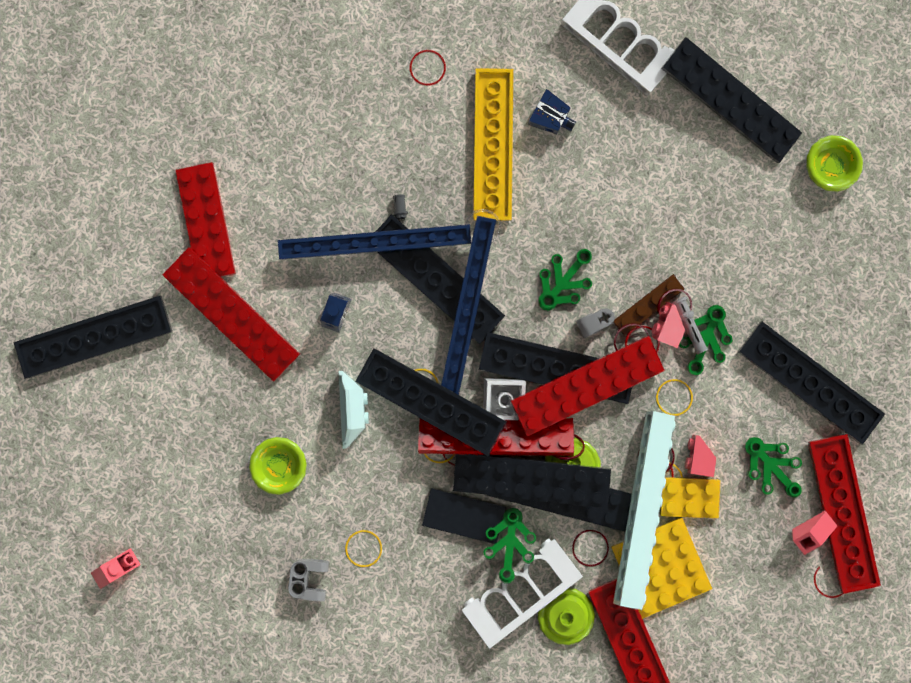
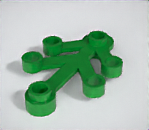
M588 249L578 251L576 255L577 260L564 276L562 275V256L560 254L552 256L551 263L554 265L556 283L552 291L549 284L550 271L548 269L540 271L539 277L542 280L543 293L539 296L538 304L543 310L550 311L557 304H577L580 302V295L578 293H572L570 296H557L561 290L578 288L588 290L592 287V281L589 278H584L580 281H570L582 265H586L591 261L592 254ZM586 254L587 260H581L580 255ZM559 257L560 263H555L553 258ZM543 271L548 272L547 278L542 277L541 273ZM585 280L590 282L589 287L583 286ZM572 295H576L578 297L577 302H573L571 300ZM545 298L551 299L550 305L544 303Z
M713 305L708 308L706 315L694 321L697 326L709 322L706 330L701 331L700 334L706 347L710 344L714 353V361L722 363L725 361L726 355L721 351L714 335L715 327L717 326L721 334L720 341L723 345H730L733 338L728 333L723 322L726 317L724 308L719 305ZM714 311L719 313L718 318L713 317ZM725 336H728L730 338V341L728 343H725L723 341V338ZM682 337V339L687 341V345L682 346L680 341L679 347L683 349L688 348L692 344L690 338ZM706 351L696 354L694 360L688 363L687 370L691 375H699L703 372L704 365L702 360ZM719 353L723 356L721 361H718L716 358ZM693 364L698 366L697 371L691 369Z
M757 437L748 439L745 443V450L750 455V470L748 471L750 479L758 480L761 476L760 471L757 469L758 457L764 462L761 492L767 495L773 492L774 487L771 484V472H773L785 486V493L789 497L796 498L800 496L802 492L801 486L796 482H792L778 466H790L798 469L802 466V460L798 457L790 459L772 458L765 453V451H777L779 454H786L789 451V446L786 443L765 444ZM757 443L758 449L754 451L752 446ZM781 445L785 446L784 452L780 451ZM795 459L798 460L797 466H793V460ZM754 470L757 472L755 478L751 476V472ZM766 485L770 486V490L768 492L764 491V487ZM795 486L797 492L793 494L791 489Z
M517 508L506 510L504 520L494 528H489L486 531L487 539L493 541L500 532L508 527V533L492 547L484 549V557L491 560L495 557L496 553L506 546L504 568L499 572V578L504 584H510L515 579V573L512 570L514 547L526 564H531L534 561V554L528 551L515 536L517 528L524 536L527 544L532 545L536 542V535L530 532L522 523L523 515ZM515 514L517 518L515 520H511L509 518L510 515ZM494 531L495 536L489 537L488 533ZM532 535L534 540L528 541L527 536ZM488 550L493 551V555L487 556L486 552ZM527 554L532 556L530 561L525 560ZM510 572L511 575L509 578H505L503 573Z

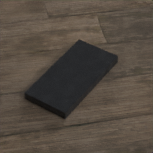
M431 488L422 526L496 544L499 534L495 540L491 541L487 539L486 531L503 521L506 507ZM490 531V532L488 533V536H489V537H494V536H495V532H494V531Z

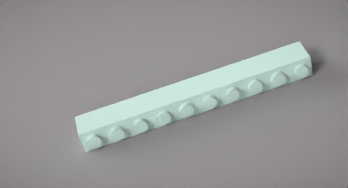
M655 411L646 412L613 604L642 610L646 602L645 590L650 579L648 574L649 566L653 562L652 549L656 543L655 531L659 525L658 513L663 502L661 497L662 489H664L666 484L665 472L669 466L668 454L672 448L671 436L676 425L674 421L675 416Z

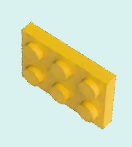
M665 477L666 484L664 489H662L661 497L663 502L660 508V516L719 518V479Z

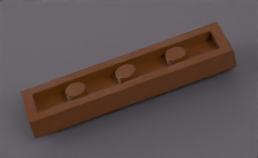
M672 274L614 319L613 322L618 329L630 323L640 325L657 311L659 299L665 292L671 289L685 290V288L675 275ZM681 291L668 293L662 299L660 308L665 305L666 301L669 302ZM637 326L625 327L621 330V333L625 336Z

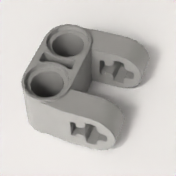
M605 308L575 322L583 338H586L611 325L615 316L612 310ZM602 313L605 315L609 314L608 323L606 321H601L600 323L598 318L602 317Z
M319 559L296 560L290 569L289 594L294 598L303 600L325 601L326 590L308 588L310 571L328 572L329 561ZM297 564H302L305 567L304 573L297 572ZM294 584H301L303 587V591L296 592L294 590Z

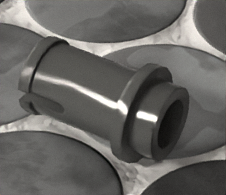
M398 194L393 196L395 209L393 215L397 219L407 218L408 211H406L405 195Z

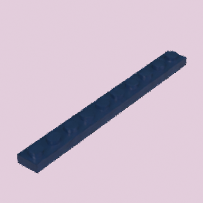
M477 216L441 384L458 395L460 393L496 225V219Z
M470 224L285 239L278 240L279 260L470 245L471 231Z

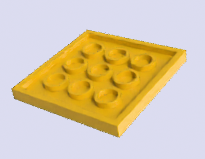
M682 517L656 527V543L652 549L653 562L649 566L648 574L650 579L645 590L646 602L642 610L638 609L642 619L712 590L710 581ZM624 541L611 546L619 567Z

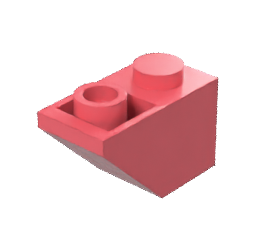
M666 301L665 305L660 309L658 322L652 328L651 337L678 348L685 328L677 307Z
M692 435V438H689L688 441L690 457H687L685 461V469H688L687 473L714 477L715 455L700 436Z
M823 511L793 528V541L802 553L806 555L822 546L835 530L837 524L826 511Z
M130 548L91 572V575L99 588L102 589L141 564Z

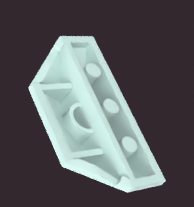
M338 371L342 449H345L366 428V424H369V413L365 412V405L368 404V393H364V389L344 371Z

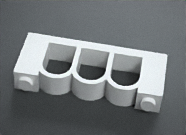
M578 0L562 19L561 25L648 97L666 76L667 73L661 67L674 52V49L666 46L661 48L657 38L651 35L641 36V29L638 23L631 18L620 19L619 8L614 3L605 0ZM607 10L613 15L614 24L599 40L586 30L584 26L596 12ZM627 27L632 30L635 39L622 56L619 57L604 43L616 29ZM648 44L654 49L655 58L640 74L624 60L637 45Z
M547 539L540 545L542 549L539 550L542 555H534V560L543 559L549 563L563 583L544 596L529 575L530 564L525 563L524 573L520 571L514 572L515 576L524 577L541 598L524 613L510 596L507 584L502 583V589L491 588L482 595L481 600L479 598L474 600L472 597L463 604L465 608L462 609V612L489 649L583 577L555 539L552 541ZM493 592L503 594L519 615L503 629L500 628L486 607L487 597Z

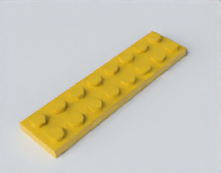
M475 68L473 221H476L477 216L496 219V221H512L514 69Z

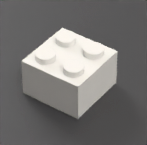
M484 378L483 408L503 420H518L510 400L525 394L526 381L521 379Z

